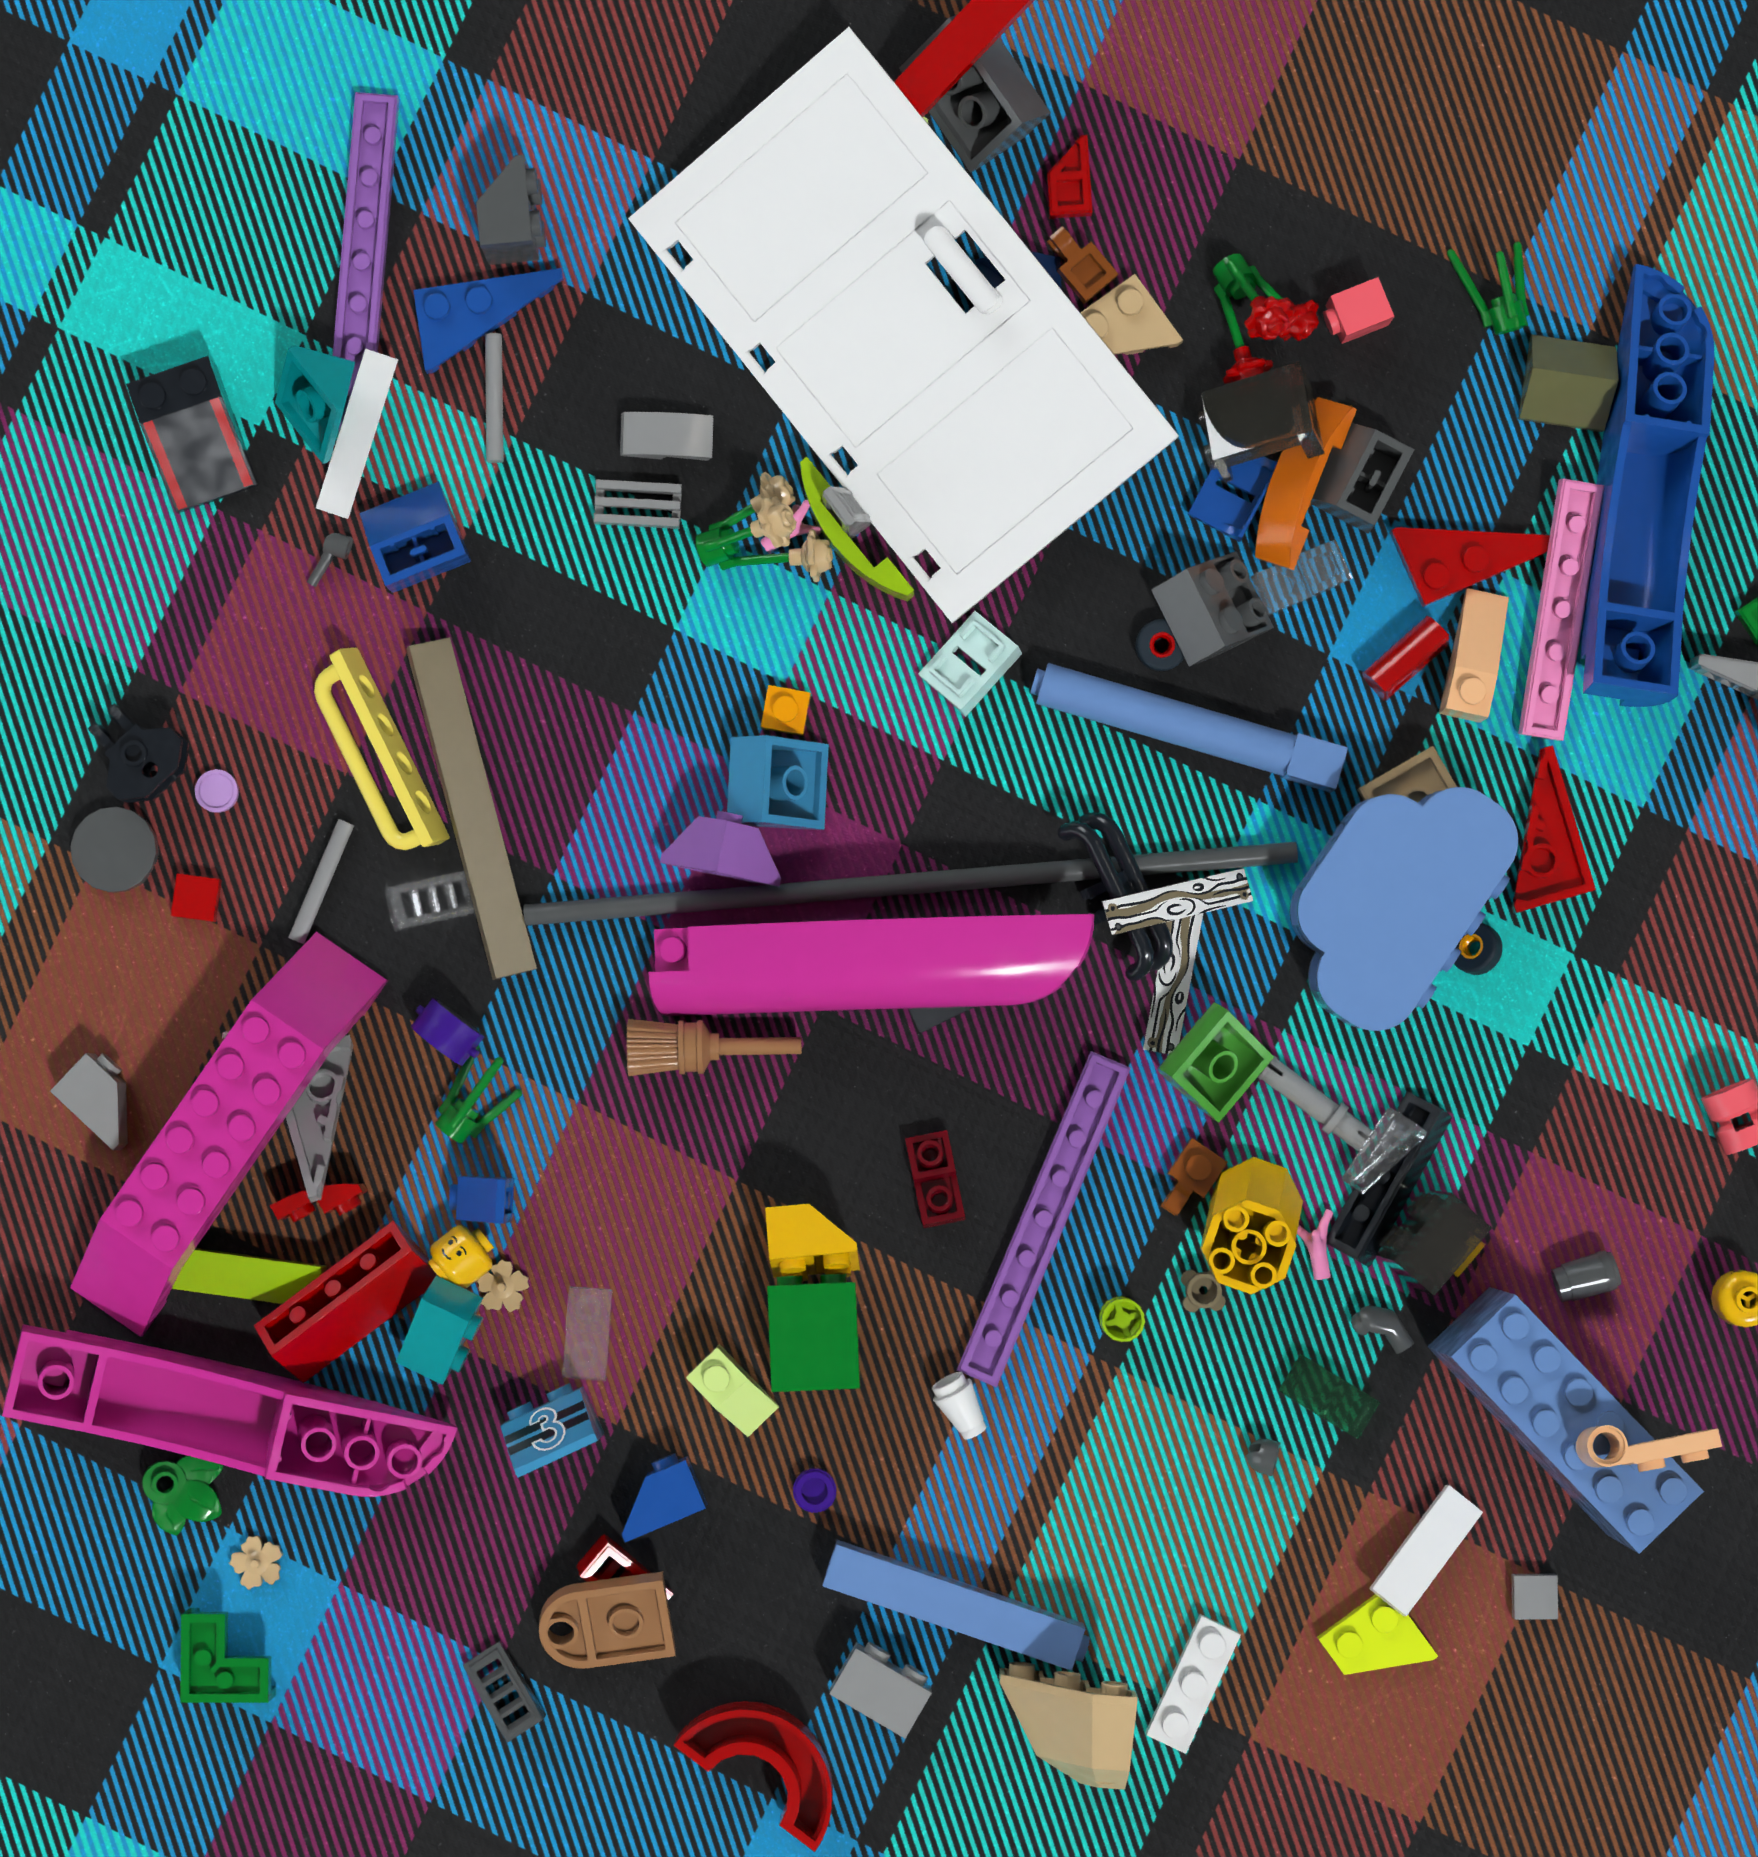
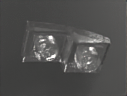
M569 1286L565 1324L566 1339L562 1370L563 1378L606 1381L612 1315V1289Z

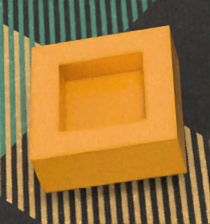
M768 685L761 729L803 736L811 693Z

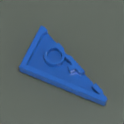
M557 268L413 290L426 373L436 372L440 369L439 366L461 350L466 351L476 343L477 339L487 333H492L517 315L516 312L536 298L539 297L541 299L551 292L556 284L564 280L562 269Z

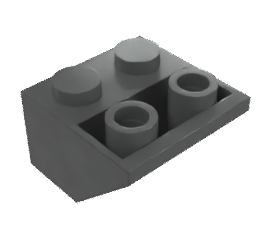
M515 155L476 202L480 247L489 265L540 260L539 247H546L544 221H541L540 211L535 210V205H542L540 179H537L536 168L528 167L524 155Z
M1351 423L1342 449L1332 447L1310 504L1369 533L1377 523L1415 449L1376 429Z
M1236 551L1187 568L1151 589L1189 667L1220 655L1274 628L1268 616L1267 608L1260 600L1249 578L1248 570L1244 563L1241 562Z

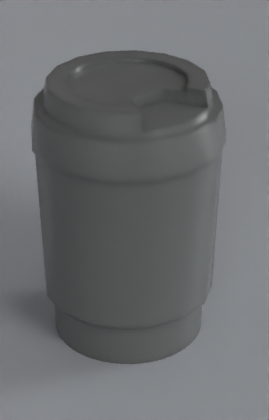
M1605 1250L1563 1263L1560 1267L1551 1269L1552 1280L1561 1302L1576 1301L1611 1292L1621 1285V1277L1615 1258L1611 1252H1606Z

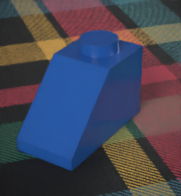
M458 1176V1184H451L449 1209L456 1210V1220L502 1224L511 1222L513 1218L515 1178Z
M676 1453L651 1463L654 1470L646 1475L622 1532L624 1542L633 1540L706 1509L708 1503L688 1456L678 1460Z

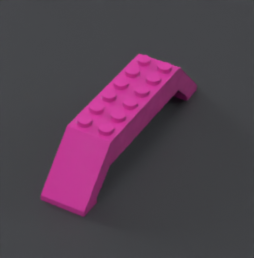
M315 932L249 1002L101 1216L70 1288L128 1329L143 1337L166 1304V1299L183 1265L330 1052L356 1022L366 1014L388 980L320 933Z

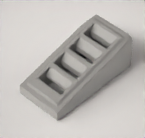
M830 486L823 491V505L839 523L843 531L852 539L872 524L870 516L863 511L852 496L853 493L847 488Z
M1700 654L1690 660L1689 669L1758 700V662Z

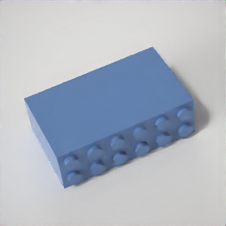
M1489 1287L1427 1346L1609 1537L1638 1554L1704 1492L1672 1457L1664 1458L1666 1467L1643 1472L1638 1471L1637 1464L1594 1468L1587 1466L1579 1459L1576 1452V1441L1580 1433L1589 1427L1614 1426L1623 1432L1628 1445L1652 1441L1654 1438L1516 1294ZM1599 1434L1594 1439L1593 1450L1601 1459H1605L1608 1456L1610 1443L1604 1435Z

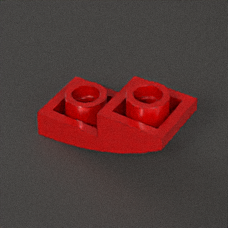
M364 1183L325 1185L322 1198L317 1201L324 1214L336 1210L338 1215L341 1216L361 1205L362 1202L359 1196L367 1192L368 1189ZM306 1190L269 1205L277 1220H284L290 1217L293 1223L316 1211L312 1204L314 1202H310Z

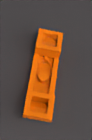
M1317 397L1303 414L1290 435L1271 477L1258 525L1255 558L1294 571L1310 531L1302 526L1305 515L1332 447L1342 449L1357 411L1356 408Z

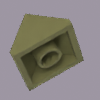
M1532 334L1529 341L1518 420L1603 432L1619 381L1616 347Z

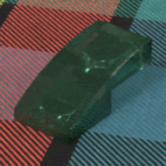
M1302 1354L1299 1355L1279 1389V1392L1358 1440L1381 1403Z

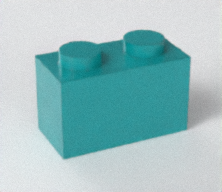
M436 1275L421 1298L396 1363L442 1385L451 1370L459 1373L470 1352V1349L465 1347L464 1343L466 1339L470 1341L474 1339L483 1321V1317L477 1315L483 1297Z

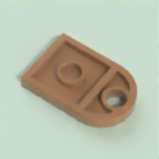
M663 1571L576 1583L554 1592L544 1603L540 1613L539 1637L545 1651L554 1660L563 1665L582 1669L676 1656V1646ZM556 1622H566L572 1626L573 1631L568 1635L558 1636L552 1633L549 1628Z

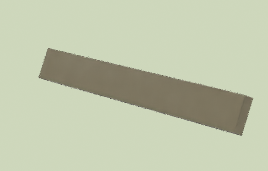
M449 637L408 646L406 648L492 979L496 980L533 971L537 967L451 639Z

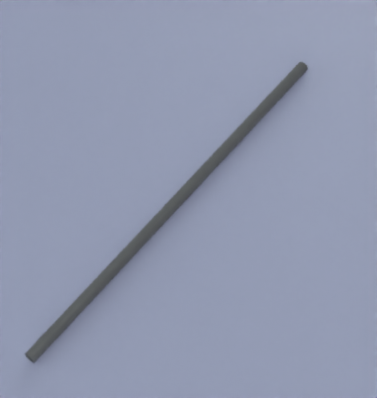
M1296 842L1133 855L1143 876L1298 862ZM1115 856L1110 857L1117 873L1122 872ZM1088 858L781 883L779 887L757 885L524 904V921L526 926L1095 880L1101 879L1092 859Z

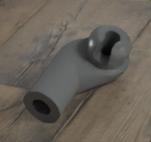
M1369 1305L1362 1307L1351 1319L1353 1329L1360 1335H1366L1368 1332L1384 1334L1396 1354L1414 1345L1413 1339L1393 1310Z

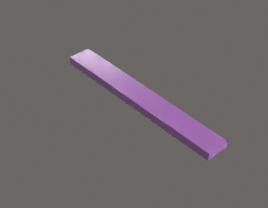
M355 92L332 355L354 361L355 366L338 432H340L365 348L378 353L400 102L398 95Z
M1090 1051L961 1357L957 1371L992 1386H998L1129 1074L1130 1067Z

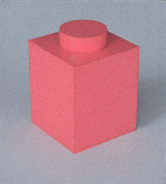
M1379 277L1331 295L1325 305L1327 310L1323 311L1324 321L1330 334H1337L1341 344L1389 326L1394 318Z

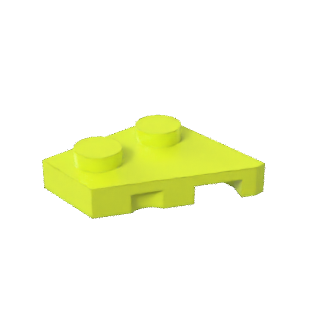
M1376 1594L1317 1636L1344 1675L1431 1661L1438 1657L1409 1615L1402 1616Z

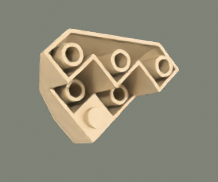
M1009 1662V1669L999 1668L1000 1684L1036 1756L1064 1774L1069 1775V1777L1080 1784L1097 1788L1125 1790L1130 1772L1138 1697L1135 1690H1128L1127 1683L1117 1681H1102L1101 1688L1090 1687L1088 1680H1081V1674L1076 1672L1057 1671L1054 1674V1678H1045L1043 1671H1036L1035 1664L1027 1662Z

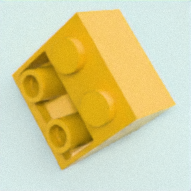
M810 1204L765 1208L769 1260L774 1278L803 1276V1281L808 1280V1275L846 1274L849 1277L851 1276V1271L860 1270L857 1243Z

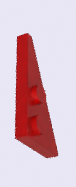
M1553 745L1539 750L1512 902L1513 914L1596 890Z

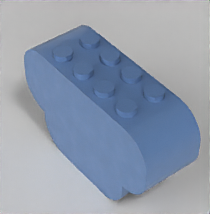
M1454 787L1429 794L1418 803L1402 795H1380L1358 803L1345 815L1296 888L1290 902V921L1294 932L1306 946L1315 951L1309 966L1308 980L1315 1000L1323 1009L1350 1026L1371 1031H1381L1399 1025L1412 1013L1415 1007L1423 1008L1428 1003L1437 988L1432 984L1439 971L1444 970L1447 972L1453 966L1461 953V950L1456 948L1463 936L1466 934L1472 936L1486 915L1480 910L1487 900L1491 898L1496 900L1510 880L1505 873L1513 863L1517 853L1518 832L1512 817L1502 806L1477 790L1466 787Z

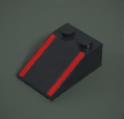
M209 356L126 384L140 426L177 514L258 486L218 367Z

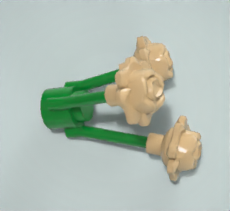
M767 472L762 473L760 476V494L750 500V505L722 521L710 524L709 531L697 534L696 548L701 561L706 567L719 564L722 570H726L735 566L790 563V566L803 565L804 569L810 572L814 582H819L821 573L832 568L833 550L829 546L830 541L820 539L814 529L809 530L807 540L803 543L802 548L789 549V553L734 557L733 554L739 553L738 541L751 536L756 538L765 536L770 539L775 548L789 546L790 534L796 529L797 523L793 517V510L789 505L796 498L793 496V488L782 475L771 477ZM755 512L758 514V520L751 522L750 527L736 532L729 528Z

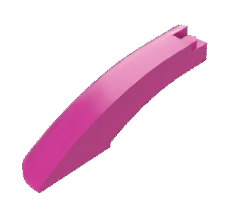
M1094 914L866 919L654 929L655 972H648L649 985L657 1010L665 1016L1021 1005L1035 1002L1054 993L1062 987V984L1070 977L1074 970L1080 967L1092 940Z

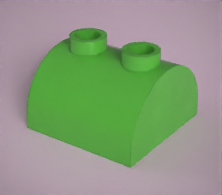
M1213 1002L1174 1050L1169 1053L1157 1070L1188 1100L1219 1123L1272 1061L1274 1056L1227 1009Z

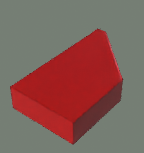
M1081 135L1060 161L1058 160L1047 173L1049 219L1092 216L1087 135Z

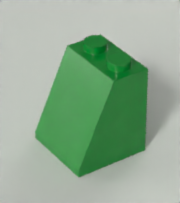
M846 1274L820 1275L821 1284H803V1276L776 1277L777 1285L767 1286L771 1392L859 1389L861 1385L856 1282H847Z

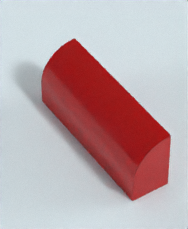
M393 1220L253 1326L271 1357L304 1383L427 1291L437 1274L428 1264L429 1259L419 1246Z

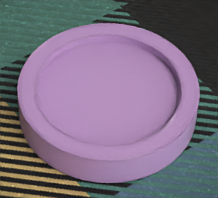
M214 769L200 776L195 785V796L198 803L204 809L214 813H221L235 805L239 796V786L231 774L223 770Z

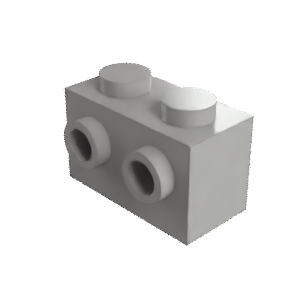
M856 1642L833 1681L829 1694L906 1739L932 1694L931 1686L926 1683L928 1676L908 1664L903 1669L888 1661L891 1655L887 1651L871 1642H868L865 1647Z

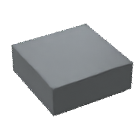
M1512 1574V1618L1515 1620L1558 1619V1575Z

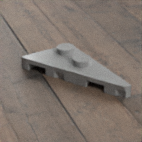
M350 1035L344 1036L330 1052L286 1116L310 1202L321 1200L354 1046Z

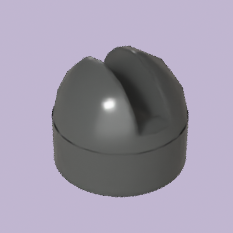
M1270 1439L1254 1441L1249 1446L1250 1452L1246 1455L1251 1468L1259 1473L1273 1476L1281 1442Z

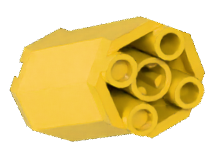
M1251 1157L1240 1164L1222 1171L1218 1176L1209 1202L1210 1208L1200 1247L1217 1283L1252 1295L1285 1279L1296 1248L1295 1240L1303 1200L1287 1168Z

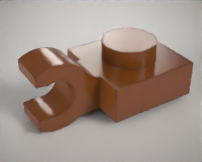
M1063 226L1054 232L1046 242L1052 251L1065 261L1058 268L1057 272L1083 304L1088 302L1118 276L1117 271L1092 241L1081 249Z
M1190 1138L1167 1172V1175L1177 1182L1160 1206L1172 1215H1178L1192 1192L1201 1198L1206 1196L1228 1162L1195 1139Z

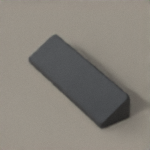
M1406 1092L1327 1235L1326 1244L1367 1267L1372 1265L1452 1119L1451 1115L1443 1109Z

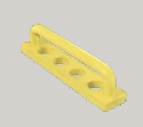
M355 647L340 648L329 655L333 664L325 668L315 681V698L382 837L390 846L400 850L413 849L419 845H422V847L439 845L450 839L360 651ZM338 680H341L413 827V830L407 833H401L398 830L332 695V685Z

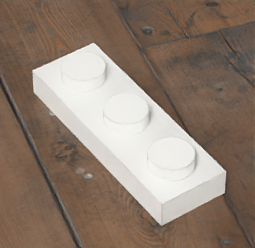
M1202 1614L1199 1615L1145 1732L1147 1736L1185 1754L1187 1753L1241 1636L1240 1632Z

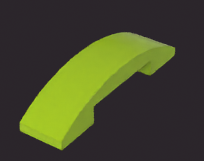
M805 457L800 461L805 496L809 501L810 511L817 526L820 527L824 538L830 541V546L835 553L858 576L880 591L908 602L914 597V589L887 557L877 566L873 567L823 505V491L830 487V485L809 458Z

